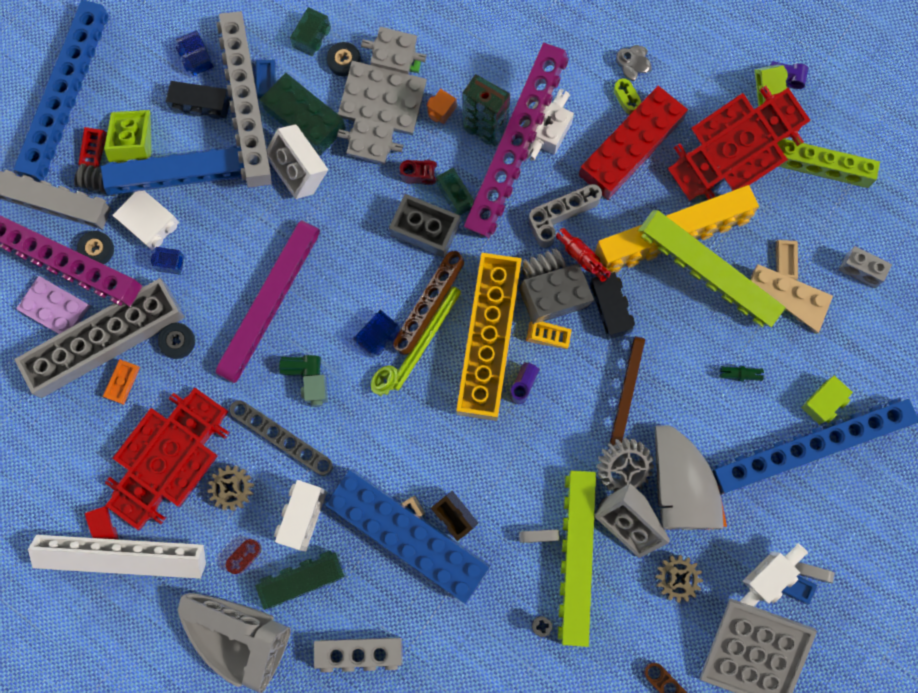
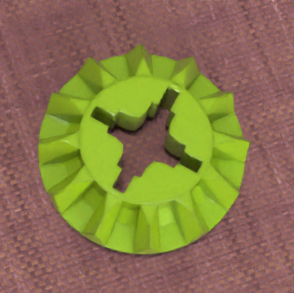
M391 365L380 368L371 380V390L379 396L383 394L388 395L390 390H394V385L398 384L397 379L400 377L397 372L398 370Z

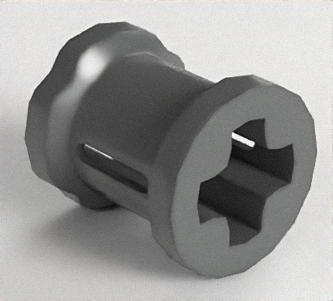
M543 616L535 618L532 623L533 632L540 637L549 635L552 630L551 621ZM540 620H542L543 623L548 624V627L544 629L545 632L543 633L541 632V630L536 629V626L539 625Z

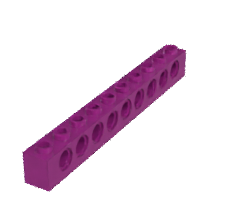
M543 42L464 224L467 230L488 239L490 235L495 233L497 228L496 221L505 210V200L512 194L514 180L519 178L522 161L525 162L528 157V147L530 143L535 141L537 135L535 131L538 124L541 125L545 117L544 110L546 106L549 107L553 98L551 94L560 83V73L562 69L565 70L569 58H567L568 56L564 49ZM547 66H554V69L552 71H545V68ZM546 84L543 90H537L538 85ZM532 102H538V106L536 108H529V105ZM523 121H530L527 127H521ZM517 138H521L522 143L518 146H514L513 142ZM508 157H514V161L511 164H505ZM500 175H506L504 182H497ZM498 193V198L495 201H490L491 194ZM485 211H490V217L483 220L482 214Z
M0 215V247L10 253L14 250L16 251L15 255L24 260L30 258V262L39 267L45 265L47 266L46 270L55 275L58 273L63 274L62 278L71 283L76 280L79 282L77 285L88 291L90 288L94 289V293L102 298L109 296L111 297V302L119 306L125 304L131 307L142 288V285L135 279Z

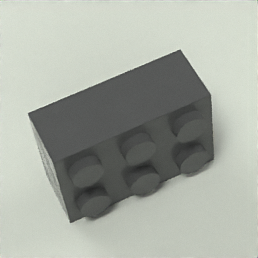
M404 194L389 226L390 236L445 258L460 226V215Z
M579 263L525 279L518 288L532 324L585 309L594 301Z

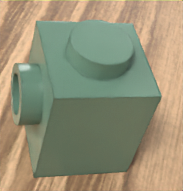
M324 375L304 376L301 398L305 399V402L310 404L311 407L323 406V403H328L326 377Z

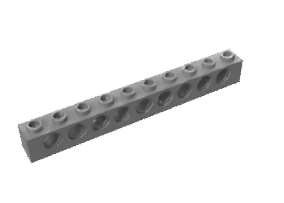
M242 11L220 13V22L216 23L218 34L222 33L223 36L219 37L220 47L225 49V53H222L223 65L228 66V69H224L226 81L230 80V85H227L228 96L233 97V101L229 102L231 113L236 115L232 120L234 130L238 129L239 133L235 134L236 145L241 146V151H238L239 163H244V168H240L242 180L247 181L248 188L272 185Z

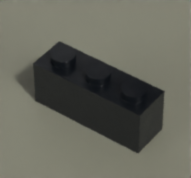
M170 81L165 102L170 110L175 113L187 112L194 116L207 115L213 119L227 118L231 97L228 96V90L224 88Z
M612 272L609 278L603 275L607 279L606 281L602 282L598 277H594L590 282L608 340L630 334L635 326L632 314L629 315L627 310L629 307L628 299L626 296H623L621 291L623 288L620 277L616 276L615 272Z

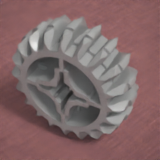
M624 438L622 443L616 439V445L614 446L608 443L609 449H602L604 456H598V460L601 463L597 464V468L600 470L597 473L602 478L601 482L603 485H607L606 487L612 491L614 489L616 492L630 483L635 488L638 487L642 489L641 484L643 482L649 483L646 477L653 476L650 469L654 468L652 463L653 457L650 455L649 449L644 447L643 443H637L635 439L629 441L627 438ZM630 453L638 454L639 461L632 459ZM611 472L619 473L621 479L613 478Z

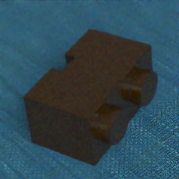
M453 490L431 507L440 521L445 523L447 530L456 541H459L478 524L477 520Z

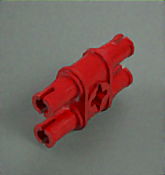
M565 228L559 230L564 236L557 232L556 238L565 245L566 252L586 271L595 274L602 282L607 280L602 275L603 273L608 278L610 277L611 272L602 265L600 258L581 239L573 237Z

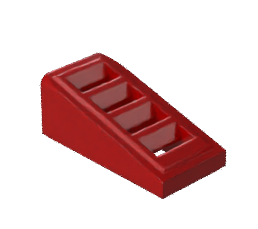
M84 127L79 166L83 163L87 167L89 165L94 168L99 167L107 137L106 131ZM92 135L98 136V139H91ZM90 143L97 144L96 147L89 146ZM88 150L96 151L95 155L88 154ZM86 157L94 158V162L85 161Z

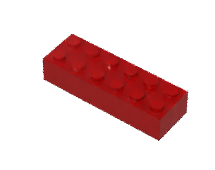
M658 85L580 167L579 176L589 185L599 186L602 196L609 200L684 120L688 109Z

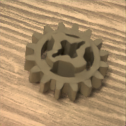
M227 465L226 471L219 468V475L212 474V477L215 479L214 482L208 481L212 489L207 490V492L213 494L210 501L217 500L215 506L218 508L222 506V510L225 511L228 510L229 506L231 511H236V506L244 508L243 502H250L247 496L254 494L252 491H249L250 488L254 487L253 483L248 482L252 477L250 475L245 476L247 471L244 469L239 472L238 466H234L232 470L231 466ZM228 475H235V476H232V478H230V479H225V478H224V477H226V476H228ZM225 483L228 485H233L232 487L237 493L229 491V488L227 485H225ZM242 483H244V491H243V492H242V488H241V484H242ZM218 485H220V493H218ZM231 498H238L236 501L227 502V500L229 501Z
M678 555L677 560L670 556L669 563L666 560L661 561L664 567H657L660 575H655L656 579H660L656 587L663 588L660 594L664 595L667 593V600H672L675 597V601L680 603L681 597L685 602L689 601V595L695 598L696 594L694 591H701L697 584L703 582V579L698 578L702 571L695 570L697 563L690 564L689 557L683 561L682 555ZM681 564L684 565L685 568H683L682 570H678L673 565ZM666 572H667V574H668V582H667V583L665 582V574H666ZM683 574L681 578L682 583H675L677 579L675 575ZM691 574H692V585L689 583V577H690ZM680 588L684 593L678 594L672 590Z

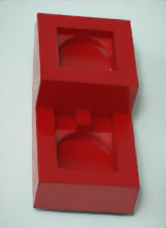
M106 506L85 513L92 538L119 540L116 527L112 525Z

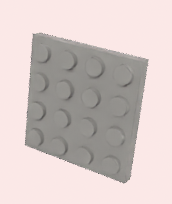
M730 598L700 679L735 693H793L817 631L813 627Z

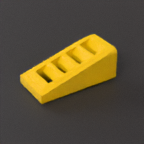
M531 321L526 341L568 349L572 329L546 322L532 324ZM536 328H539L538 336L535 335ZM544 329L547 330L546 338H543ZM552 331H555L554 340H551ZM560 332L563 333L562 342H559Z

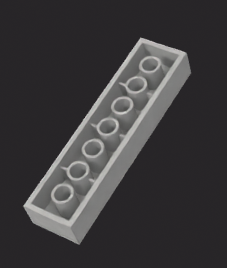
M159 278L141 288L131 307L125 304L119 306L114 303L14 360L31 393L43 398L159 333L165 326L184 319L185 316L168 285Z

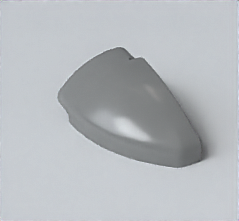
M655 425L658 506L669 507L660 510L663 529H724L721 495L714 474L707 461L696 446L676 428L669 425Z
M196 593L182 595L178 606L180 620L190 642L206 664L234 686L240 687L243 685L258 693H263L282 659L290 637L291 628L273 621L272 615L237 603Z

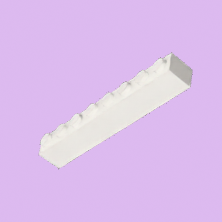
M36 535L28 548L32 568L201 579L206 565L204 545Z

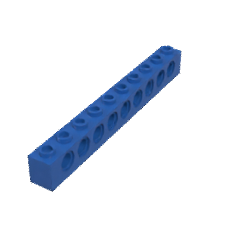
M86 0L80 1L13 168L20 177L26 175L33 178L34 181L40 182L41 180L44 181V178L48 175L49 165L55 157L58 142L62 139L64 127L69 122V114L76 104L77 94L82 89V81L85 74L89 71L90 61L95 55V48L98 41L102 38L104 25L107 24L109 14L101 4Z
M900 398L889 401V406L882 408L881 405L870 408V413L863 415L862 412L850 416L851 420L844 422L843 418L831 423L832 427L825 429L824 426L812 429L813 434L808 436L805 433H801L792 437L794 441L786 443L785 440L774 443V448L767 450L766 447L754 451L755 455L747 457V454L734 458L736 461L734 463L728 464L727 461L716 464V469L712 472L719 486L720 495L916 424L918 423V416L910 399L901 401ZM888 412L893 415V422L888 419ZM869 419L874 422V429L868 425ZM849 426L855 429V436L850 434ZM830 433H833L836 436V443L830 440ZM811 440L817 443V450L811 448ZM791 447H795L798 450V457H794L791 454ZM772 454H775V455L778 456V458H779V463H778V464H775V463L772 462V460H771V455H772ZM752 461L759 463V471L753 470ZM733 468H737L740 471L741 476L739 479L732 475Z

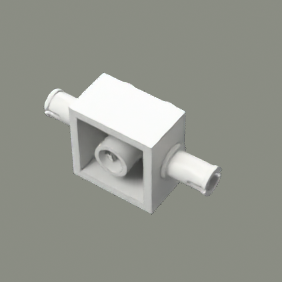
M563 89L558 91L553 103L551 102L549 107L546 106L544 110L545 117L542 124H538L535 131L537 132L535 141L530 143L528 147L529 154L527 159L531 157L530 161H535L540 149L555 155L572 124L574 113L563 108L570 94L565 91L563 95ZM538 102L534 104L532 109L538 106ZM526 120L522 127H527L530 121Z
M797 543L785 557L781 553L772 551L742 581L750 591L739 602L754 607L759 601L769 604L771 601L775 603L783 595L781 591L786 586L791 587L797 582L798 578L796 576L800 572L795 568V565L808 554L805 548Z

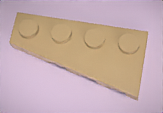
M756 265L750 280L786 307L784 311L791 313L796 317L795 319L806 324L814 333H819L833 296L764 266Z

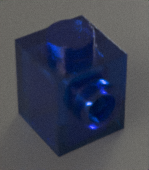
M156 247L155 253L151 255V264L157 272L181 275L185 256L180 250Z

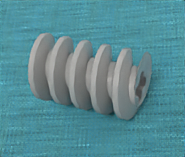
M556 248L552 250V254L546 251L545 257L542 254H538L537 260L535 257H530V263L526 259L522 261V271L525 279L542 275L546 272H552V270H558L560 267H566L561 253Z

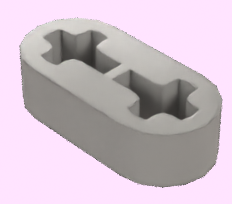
M559 530L519 532L520 543L560 541Z
M800 562L795 565V568L800 572L798 575L833 584L835 572Z

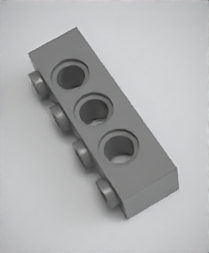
M402 637L314 641V669L320 668V672H333V668H342V672L355 671V667H363V671H375L376 666H385V670H398V666L403 664ZM377 648L385 650L386 657L384 660H378L375 657ZM356 649H361L364 652V659L362 661L354 659L353 653ZM334 650L342 652L343 657L340 662L333 660L332 653Z

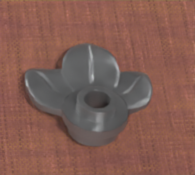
M634 45L630 49L623 48L616 55V62L622 67L623 74L632 81L636 80L638 73H647L652 70L650 61L645 57L648 50L643 46Z

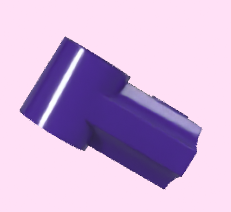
M774 61L771 62L770 66L784 65L788 73L786 83H788L787 85L790 88L803 89L805 87L809 70L807 65L802 63L787 65Z
M523 363L511 387L510 399L513 403L519 405L526 402L540 371L536 365ZM520 389L524 391L525 395L517 397L514 391Z

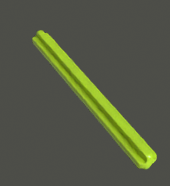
M451 287L415 347L397 371L400 377L397 379L398 384L394 385L395 390H400L459 298L461 290L457 287Z

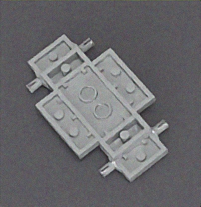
M380 27L374 42L362 40L361 47L372 49L371 65L352 61L338 112V117L355 121L350 132L339 129L337 137L348 139L349 141L347 156L385 165L390 150L401 153L403 151L404 145L392 142L394 131L413 135L427 82L425 78L409 75L411 64L414 60L424 63L426 61L427 54L416 52L417 35Z

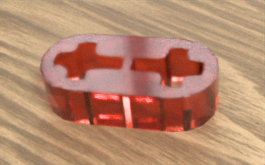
M253 539L244 541L227 559L226 569L231 574H241L260 555L262 550L261 544ZM255 544L254 550L256 552H250L245 556L244 554L248 551L247 545ZM242 557L243 560L239 563L240 569H232L234 565L232 561H238Z

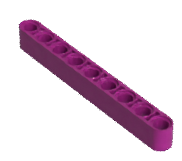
M303 220L297 224L216 368V375L232 383H236L239 380L320 233L319 228Z

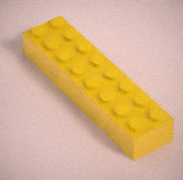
M747 185L666 215V217L695 239L701 238L706 240L712 237L713 233L719 231L724 233L729 231L732 226L738 225L740 227L749 223L750 218L755 215L754 213L759 205L750 186ZM642 225L598 241L594 253L600 258L602 265L611 273H617L621 270L620 268L628 266V268L639 264V261L644 259L647 261L652 260L658 256L657 254L661 253L657 250L659 246L653 242L650 244L641 238L643 234L638 230Z
M481 253L457 403V415L493 421L498 420L522 258Z

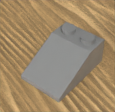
M631 483L601 500L594 517L638 558L670 542L647 499Z

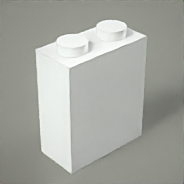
M146 191L135 192L113 214L125 228L152 251L163 243V239L169 233H172L179 223L174 215Z

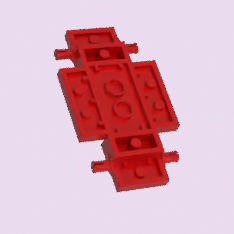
M767 85L762 87L759 91L765 98V101L756 109L752 107L744 93L740 94L691 128L701 146L687 153L681 143L673 148L680 158L668 170L689 201L705 194L708 200L715 198L716 196L711 189L722 179H725L732 191L751 185L788 160L778 146V142L789 137L792 138L796 146L804 142L798 131L811 120L789 87L774 95L771 94Z
M194 388L184 399L175 393L171 394L177 400L171 396L169 400L175 403L177 407L168 419L153 408H150L112 458L126 468L128 472L119 483L112 479V477L105 481V485L114 490L111 499L105 506L137 530H141L151 518L160 525L165 521L166 517L157 512L158 506L164 498H167L178 507L183 504L218 457L217 454L204 446V444L214 433H217L223 439L227 438L226 435L230 433L220 426L229 411L197 388Z

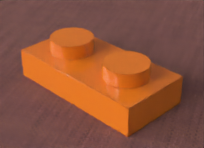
M119 359L103 397L124 405L140 367Z

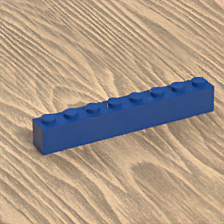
M231 146L222 150L209 149L207 152L199 153L192 151L184 155L170 154L167 157H149L146 160L139 161L131 159L124 163L109 162L106 165H101L104 189L108 196L242 177L240 168H244V163H239L238 151H241V147Z

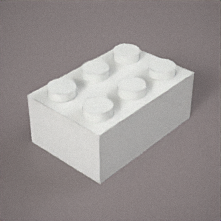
M296 124L277 129L266 149L268 161L295 199L314 194L326 175L328 168Z
M297 480L296 484H292L289 491V496H291L289 504H285L281 515L284 517L281 525L277 526L274 537H276L275 542L306 552L327 491Z

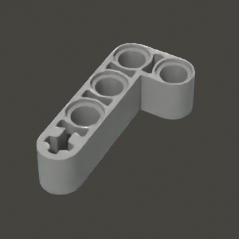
M593 184L532 209L529 216V226L539 246L548 248L553 245L556 234L553 227L554 224L598 206L602 195L600 187ZM575 201L579 205L573 207L569 204V202ZM558 209L561 213L554 214L551 212V210ZM535 216H540L543 220L541 222H536L533 218ZM547 233L551 238L544 239L541 235Z

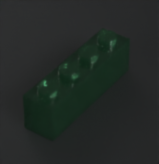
M330 550L320 554V559L312 561V559H308L299 563L301 567L296 569L288 567L281 570V575L273 578L272 575L261 578V583L255 585L263 609L268 610L347 577L339 554L336 552L332 553Z

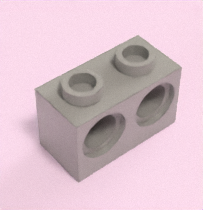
M854 246L846 254L839 271L876 288L885 281L892 264Z

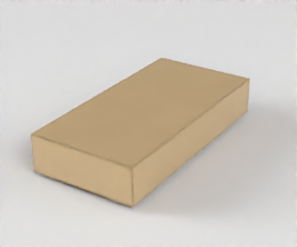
M777 240L776 272L794 280H798V241Z

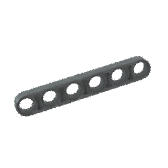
M237 400L231 404L230 413L234 418L321 476L329 475L332 472L333 463L328 457L246 402ZM236 406H245L243 415L238 416L235 414ZM254 416L262 418L261 424L257 427L251 424ZM271 427L278 428V435L274 438L268 436V430ZM288 438L295 440V446L292 449H286L284 446V442ZM305 449H309L312 452V457L309 460L301 458V453ZM322 460L329 463V468L325 472L318 470V464Z

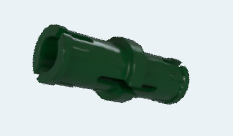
M742 365L739 367H720V372H728L720 374V379H738V381L743 382L744 380L763 381L764 375H761V373H764L763 368H745Z

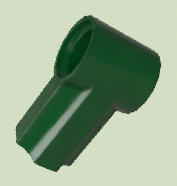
M304 355L303 357H281L279 369L281 375L302 377L320 375V356Z

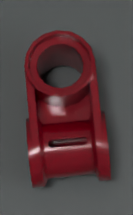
M405 160L400 164V178L407 184L433 185L437 182L435 178L437 162L432 160ZM410 169L413 173L405 174L404 171Z

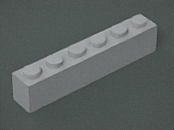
M9 170L0 171L1 200L103 230L111 208L106 204V200L96 196L94 199L90 198L87 194L80 191L73 193L63 186L56 188L46 181L41 180L39 183L26 175L19 177Z

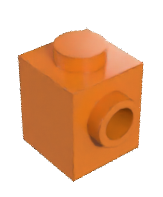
M441 88L427 102L429 117L433 121H439L442 124H445L457 108V99Z

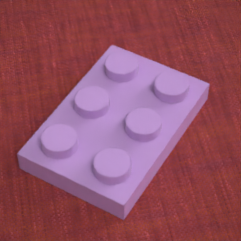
M38 276L16 309L60 334L80 323L90 305Z

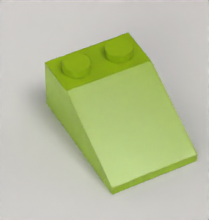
M150 110L111 112L104 148L108 162L124 163L131 159L139 161L151 157Z

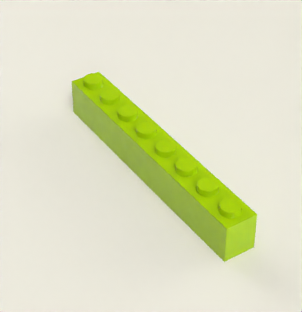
M653 210L638 231L643 234L641 236L642 239L650 244L652 242L659 246L658 251L666 256L671 255L675 258L674 263L682 268L687 267L691 270L689 273L691 276L698 280L703 279L707 282L705 285L707 288L714 292H720L723 300L730 304L732 302L738 306L737 310L746 316L748 314L754 318L752 321L758 326L772 327L786 307L659 210Z
M571 470L569 476L565 475V488H568V497L564 496V509H567V518H563V530L566 531V539H562V552H565V561H561V574H564V583L560 582L559 591L560 596H563V604H559L558 617L562 618V627L558 626L557 639L561 640L562 645L589 647L596 472Z

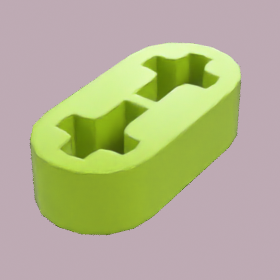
M622 78L616 81L614 94L623 110L631 114L641 104V99L629 80ZM620 86L623 88L627 87L626 91L624 92L623 89L619 90ZM629 100L631 101V103H636L635 107H633L632 105L628 106Z

